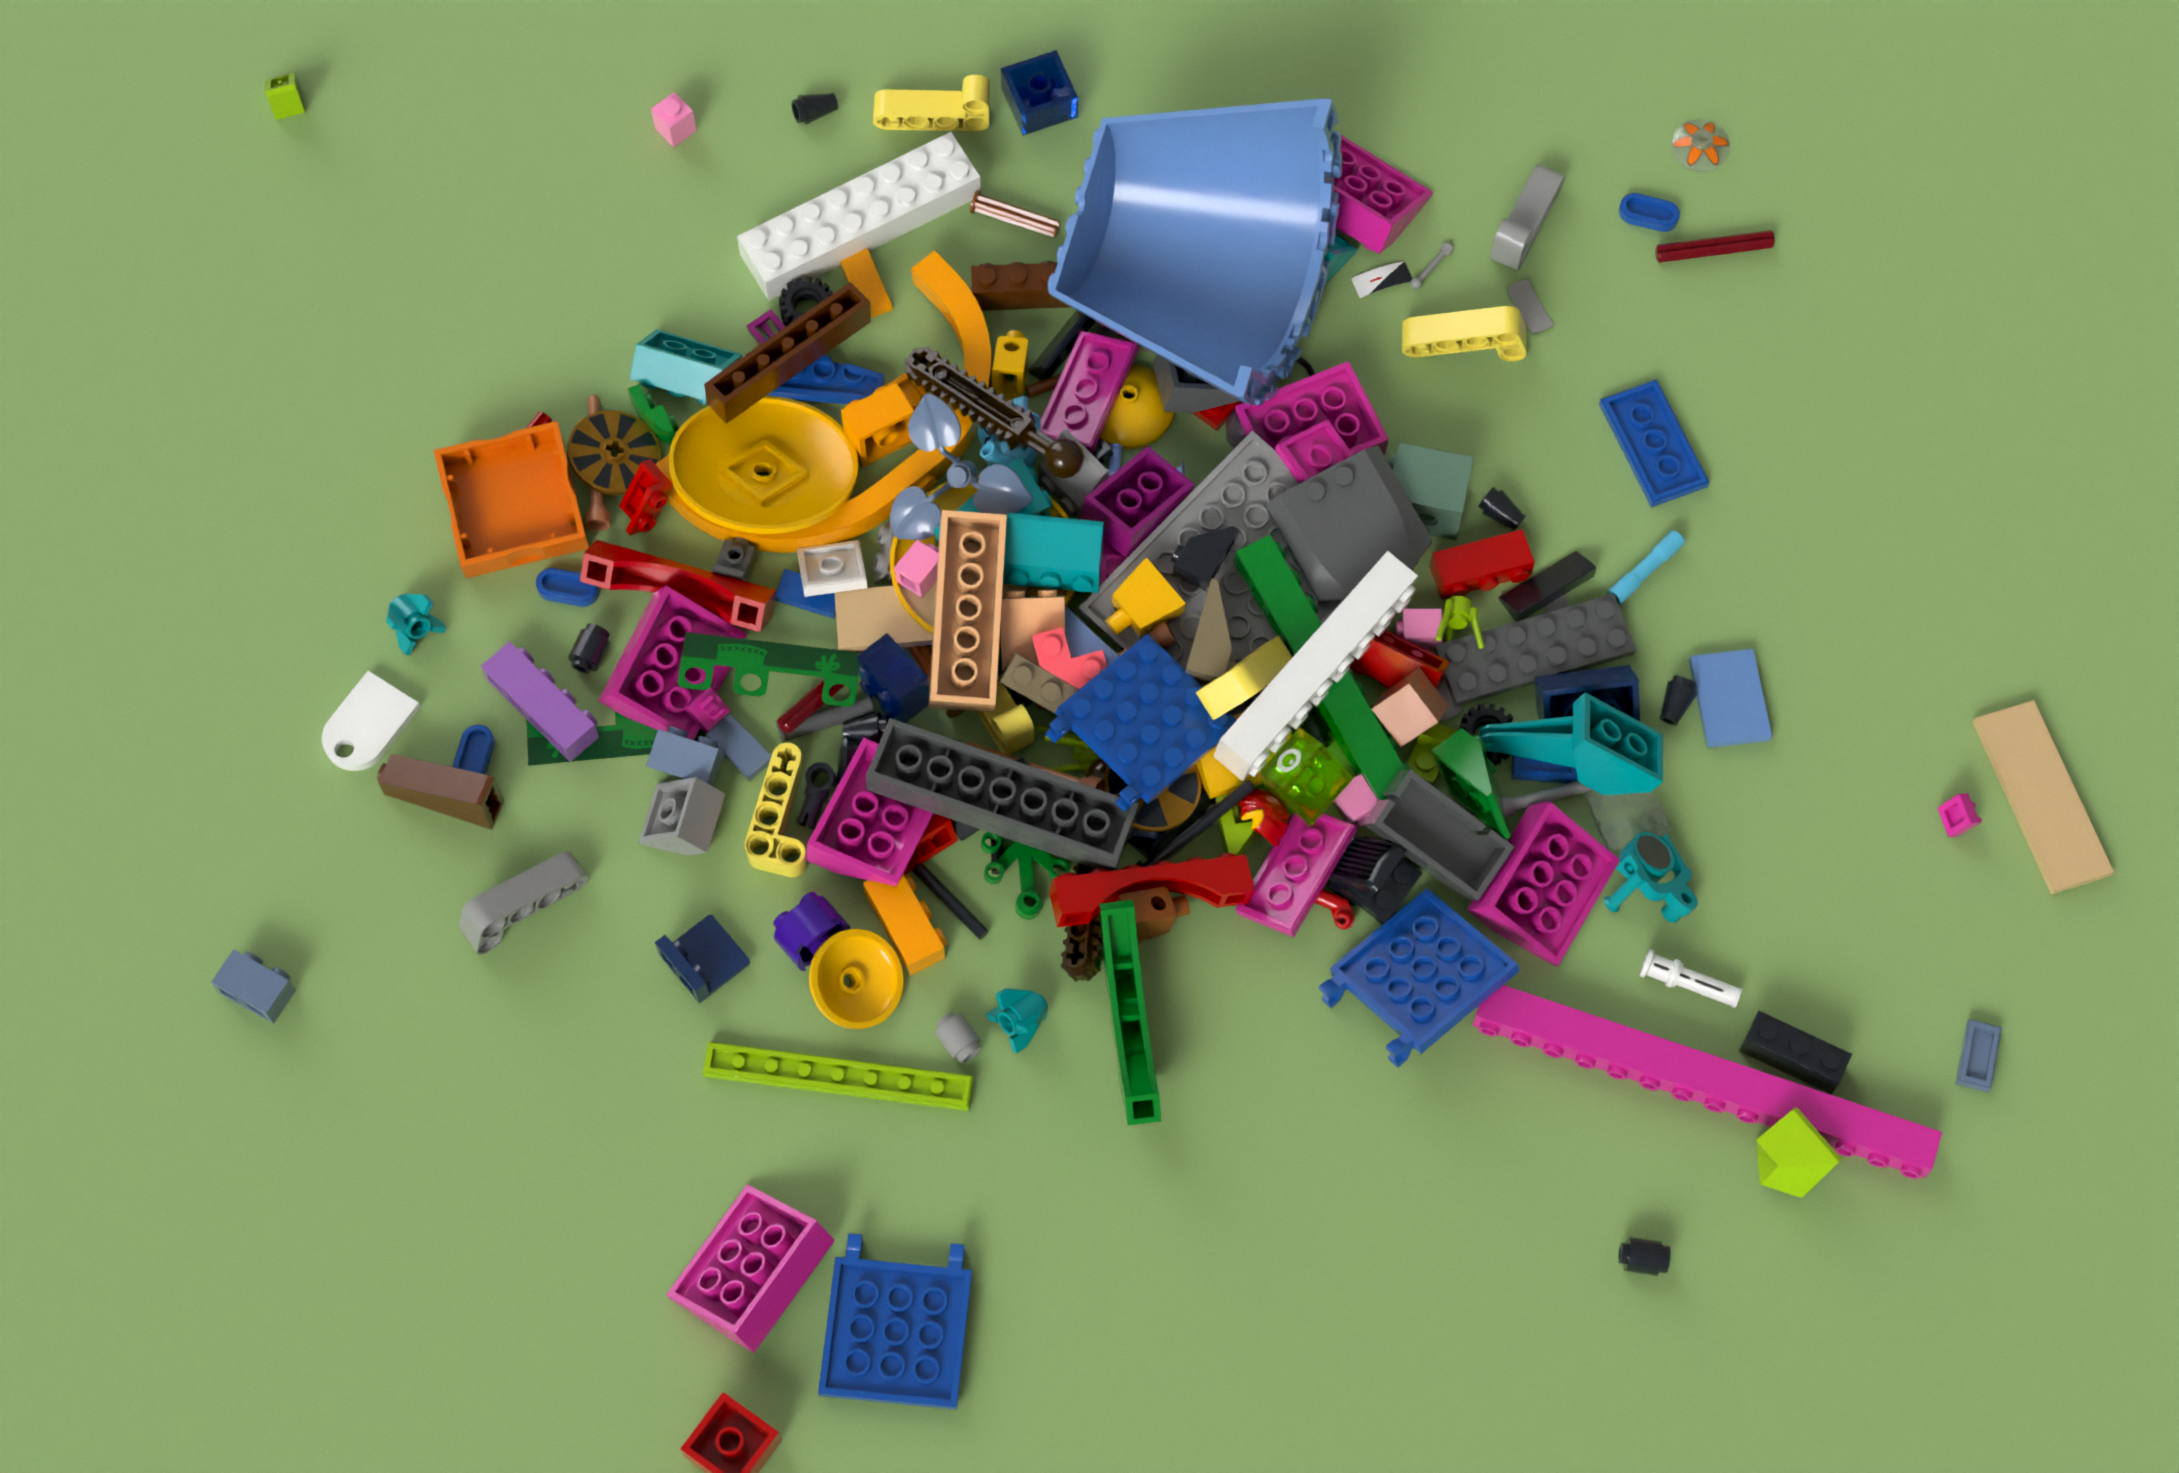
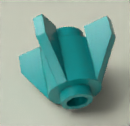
M402 594L394 598L387 608L386 623L391 629H395L399 648L405 655H411L416 644L414 639L424 637L429 630L431 632L445 633L447 629L441 620L429 614L434 603L429 595Z
M1004 988L996 993L999 1007L994 1008L985 1015L987 1020L995 1023L999 1022L1003 1031L1010 1035L1009 1041L1012 1051L1018 1053L1028 1046L1041 1022L1046 1020L1048 1004L1041 994L1032 990Z

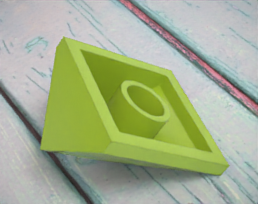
M1797 1107L1756 1139L1760 1185L1800 1198L1804 1197L1843 1160Z

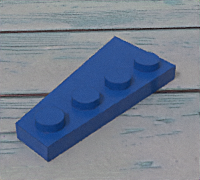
M823 355L769 393L768 396L848 404L854 400H862L872 395L879 387L884 386L885 376L884 374L850 363L843 365L831 360V357Z

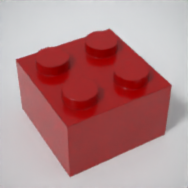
M722 1392L680 1450L684 1458L705 1473H759L782 1442V1438L776 1429Z

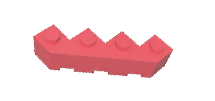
M1063 627L1032 635L1040 667L1077 689L1082 688L1107 667L1103 650L1071 658Z

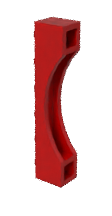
M596 540L584 552L580 582L608 590H636L654 593L662 587L668 586L696 604L721 616L728 623L761 632L772 619L777 591L600 540Z
M1226 853L1217 858L1205 860L1202 857H1193L1180 863L1161 861L1147 867L1128 865L1121 870L1114 871L1101 868L1093 870L1089 874L1063 873L1053 879L1049 890L1056 927L1089 924L1100 913V903L1116 902L1119 894L1162 886L1167 887L1169 892L1186 894L1201 899L1216 908L1248 904L1255 889L1247 856H1235L1233 853Z

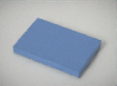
M1746 649L1690 656L1689 664L1692 679L1697 684L1696 698L1707 748L1770 741L1772 733L1754 650Z

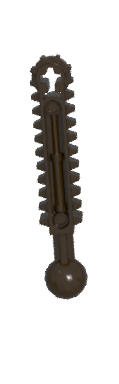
M929 347L914 349L908 358H905V372L909 380H912L916 386L922 384L925 392L931 391L933 395L940 397L947 404L950 403L954 411L959 409L963 417L968 415L972 423L978 421L981 429L987 427L989 434H996L998 441H1006L1009 450L1019 447L1025 451L1029 446L1044 456L1047 470L1053 476L1061 479L1073 477L1080 472L1084 464L1082 448L1073 440L1063 438L1054 441L1037 430L1031 410L1028 409L1024 412L1023 407H1015L1011 399L1006 402L1002 393L997 395L993 387L987 389L985 382L978 383L976 376L972 375L969 377L965 369L960 371L956 363L950 365L948 358L944 357L941 359L939 352H934Z
M1101 758L1095 760L1088 766L1085 777L1088 778L1092 775L1104 779L1107 764ZM1077 863V865L1073 866L1072 870L1076 872V875L1089 874L1096 869ZM1100 913L1089 924L1068 926L1064 929L1067 933V939L1063 940L1066 948L1061 953L1063 957L1061 968L1076 982L1078 980L1090 981L1101 970L1100 964L1103 956L1100 953L1101 949H1103Z

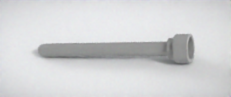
M1575 781L1512 799L1502 795L1501 798L1506 819L1508 820L1514 811L1528 808L1531 804L1551 802L1593 789Z

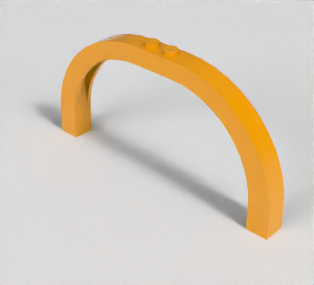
M934 250L911 268L913 284L939 309L955 331L964 356V369L967 371L968 376H976L978 383L985 382L987 389L992 387L993 363L989 332L984 315L967 284ZM959 409L954 412L961 425V437L956 445L944 446V448L955 457H961L977 435L978 421L972 423L968 415L963 417ZM938 448L930 452L919 449L860 495L846 501L829 518L811 527L788 533L755 534L720 526L692 510L678 495L674 486L668 495V504L695 527L719 540L724 541L727 539L733 541L735 537H740L750 541L756 551L796 553L798 548L846 542L870 531L890 517L892 504L901 491L912 486H918L925 492H928L934 487L937 480L948 471L953 462L943 456ZM668 454L655 465L671 481Z

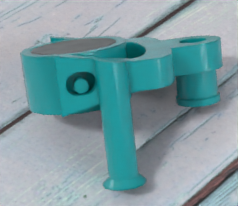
M1640 832L1620 851V864L1616 869L1627 880L1611 896L1604 898V904L1610 911L1618 912L1620 905L1637 888L1651 901L1663 899L1666 901L1667 904L1661 908L1663 917L1671 923L1678 922L1682 916H1688L1697 907V898L1686 885L1692 877V872L1684 863L1668 834L1659 837L1654 833ZM1670 870L1674 872L1673 880L1666 883H1658Z

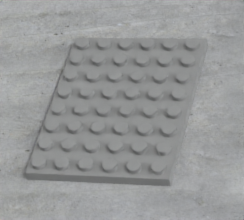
M1252 430L1100 585L1099 593H1092L1080 605L1079 612L1122 651L1137 643L1145 635L1139 636L1130 625L1118 635H1115L1109 629L1105 620L1117 611L1111 603L1113 593L1145 558H1148L1186 603L1185 612L1167 622L1177 642L1167 648L1162 647L1186 670L1208 589L1204 591L1174 575V563L1171 561V558L1179 544L1185 546L1190 537L1231 526L1239 529L1238 536L1214 579L1218 580L1232 645L1230 659L1236 661L1235 665L1257 648L1276 637L1233 563L1236 551L1270 534L1273 541H1278L1283 547L1286 554V559L1284 560L1290 570L1295 569L1302 582L1300 587L1305 596H1310L1315 602L1318 610L1316 615L1321 624L1327 620L1343 601L1318 602L1267 511L1266 504L1279 494L1298 485V482L1277 452ZM1241 703L1228 712L1231 715L1245 712L1249 706Z

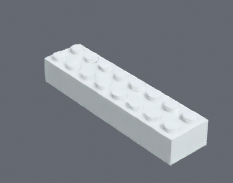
M949 132L738 235L740 256L764 295L770 301L780 296L783 288L787 290V283L790 281L796 285V278L801 277L802 282H806V276H811L814 279L841 266V260L866 248L868 251H871L972 201L976 190L981 191L980 176L953 134Z
M1387 551L1221 737L1213 757L1242 782L1249 774L1255 777L1266 765L1267 762L1265 761L1270 756L1269 752L1272 751L1276 754L1287 741L1286 737L1292 731L1290 728L1293 727L1297 730L1307 719L1308 713L1313 707L1311 704L1313 703L1317 707L1328 695V690L1334 683L1332 681L1334 680L1336 683H1339L1349 671V666L1354 661L1353 657L1359 660L1370 647V642L1375 637L1374 633L1379 637L1389 626L1390 620L1395 613H1400L1411 601L1410 597L1416 591L1413 584L1418 575Z

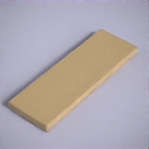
M936 582L923 598L904 586L899 585L900 591L911 609L927 624L934 627ZM1003 584L1002 597H1006V591L1024 590L1025 596H1027L1026 586ZM893 586L871 587L835 593L839 650L856 652L932 645L933 634L917 624L907 613L899 601Z
M2032 700L1975 718L1972 722L2050 894L2059 893L2111 876L2114 873L2113 868L2035 701Z

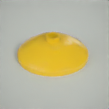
M1132 364L1100 436L1108 445L1117 443L1122 445L1123 449L1142 448L1159 440L1171 426L1175 412L1163 411L1155 371L1144 366ZM1132 394L1134 397L1131 399H1127L1124 397V395Z
M849 929L835 933L819 946L811 961L809 986L813 1000L827 1019L844 1028L866 1029L880 1024L896 1009L903 991V970L896 952L885 939L868 930ZM845 976L850 978L851 984L849 987L844 984Z

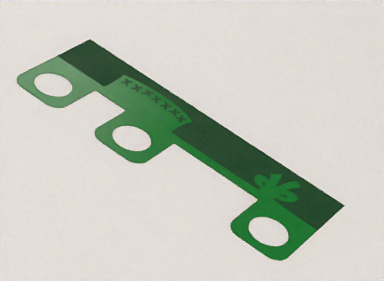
M686 632L678 685L688 689H709L712 683L714 665L736 667L733 684L734 692L740 695L757 697L765 695L767 691L769 671L824 677L822 701L827 705L850 707L855 704L862 653ZM693 667L701 668L706 673V679L700 684L689 683L685 678V673L688 669ZM746 674H755L761 679V686L754 691H748L741 686L740 680ZM836 684H843L849 688L850 695L844 701H836L829 695L830 688Z
M615 711L616 725L596 726L599 738L573 761L648 755L651 752L658 730L626 718ZM526 719L528 766L569 762ZM701 728L694 739L695 741H698L700 736L705 737V733Z

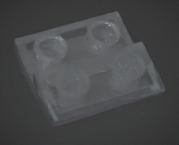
M1595 790L1584 793L1597 829L1610 852L1624 848L1640 832L1654 833L1659 837L1671 833L1662 803H1657L1654 791L1606 796Z

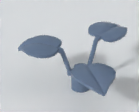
M930 393L923 396L910 417L908 425L910 439L923 451L930 452L938 448L943 456L953 462V465L947 471L948 483L929 497L918 486L906 488L897 495L890 512V525L894 536L898 539L923 540L933 536V530L940 525L942 512L940 507L932 501L952 487L964 488L972 484L974 488L978 489L974 495L973 502L981 513L1007 515V513H1017L1029 505L1033 497L1025 488L1017 473L1010 467L1002 464L991 465L980 473L978 479V470L974 463L968 460L961 461L960 457H955L944 448V446H954L959 442L961 437L959 419L951 407L939 397Z

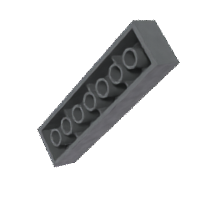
M892 718L888 720L866 774L868 791L1094 869L1104 868L1108 871L1117 870L1137 818L1139 803L1135 802L1124 812L1115 804L1116 800L1120 798L1119 796Z

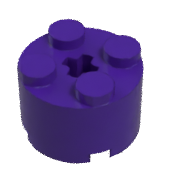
M813 891L803 896L800 903L792 910L779 914L773 922V925L776 927L774 933L775 942L801 971H806L804 966L811 965L815 952L827 938L835 933L851 929L850 925L824 896H818Z

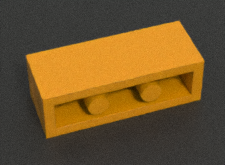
M909 873L902 876L897 886L869 880L863 883L864 892L910 976L945 959L944 946L948 945L939 927L936 929L932 927L929 921L932 918V914L925 901L918 902L913 893L917 888Z

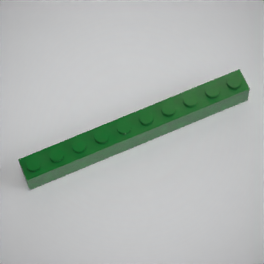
M1269 534L1236 551L1233 563L1275 636H1280L1294 657L1322 624L1316 615L1318 610L1315 602L1310 596L1306 597L1300 587L1302 582L1295 569L1290 570L1284 560L1286 559V554L1283 547L1278 541L1274 542ZM1348 671L1339 683H1336L1334 680L1332 681L1334 683L1328 690V695L1317 706V709L1355 775L1362 774L1378 801L1386 800L1388 798L1383 794L1400 770H1411L1406 762H1401L1396 753L1398 749L1393 737L1390 734H1385L1380 726L1381 721L1372 711L1373 706L1369 707L1364 698L1365 690L1363 685L1357 678L1353 679Z

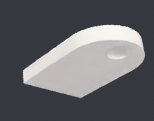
M367 671L325 724L322 732L324 751L330 761L339 768L349 771L367 769L384 756L421 709V706L413 698L370 671ZM341 746H353L354 750L350 756L345 758L337 756V751Z

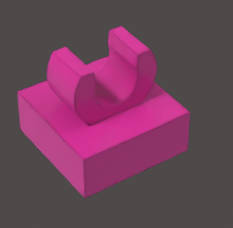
M711 687L704 690L684 708L704 733L709 732L731 711Z
M1968 793L1958 794L1937 808L1948 837H1958L1982 822V819L1977 817L1975 812V802L1971 801Z

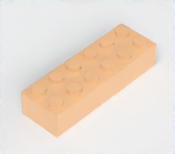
M942 510L939 531L928 708L979 712L994 711L996 705L1007 515Z

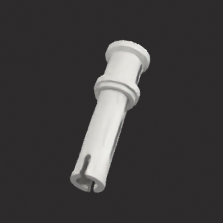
M1649 948L1640 969V977L1644 978L1647 975L1665 982L1666 987L1671 988L1677 985L1730 1005L1733 1008L1737 1006L1742 988H1737L1710 976L1685 968L1681 960H1669L1656 955L1654 950Z

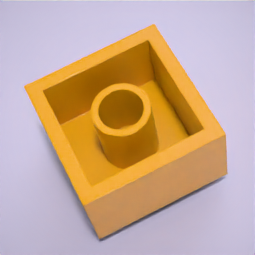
M897 383L879 387L872 395L862 400L851 401L841 410L843 430L856 448L858 461L862 468L913 443L909 436L908 425L914 410Z

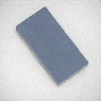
M731 714L706 733L707 738L719 741L717 748L726 750L724 756L749 782L769 766L772 755Z
M1971 1019L1966 1022L1956 1085L1984 1092L1991 1090L2002 1027Z

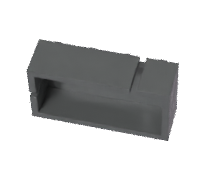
M1400 770L1383 794L1388 799L1378 801L1363 825L1386 842L1402 846L1407 850L1405 856L1465 900L1478 901L1515 846L1492 829L1484 830L1486 827L1484 823L1412 770Z

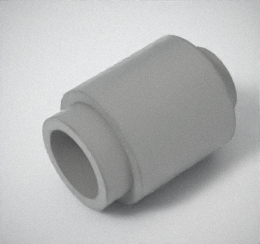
M951 1012L936 1023L939 1028L935 1031V1035L952 1058L958 1059L961 1064L969 1061L982 1050L979 1036L961 1013L954 1015Z

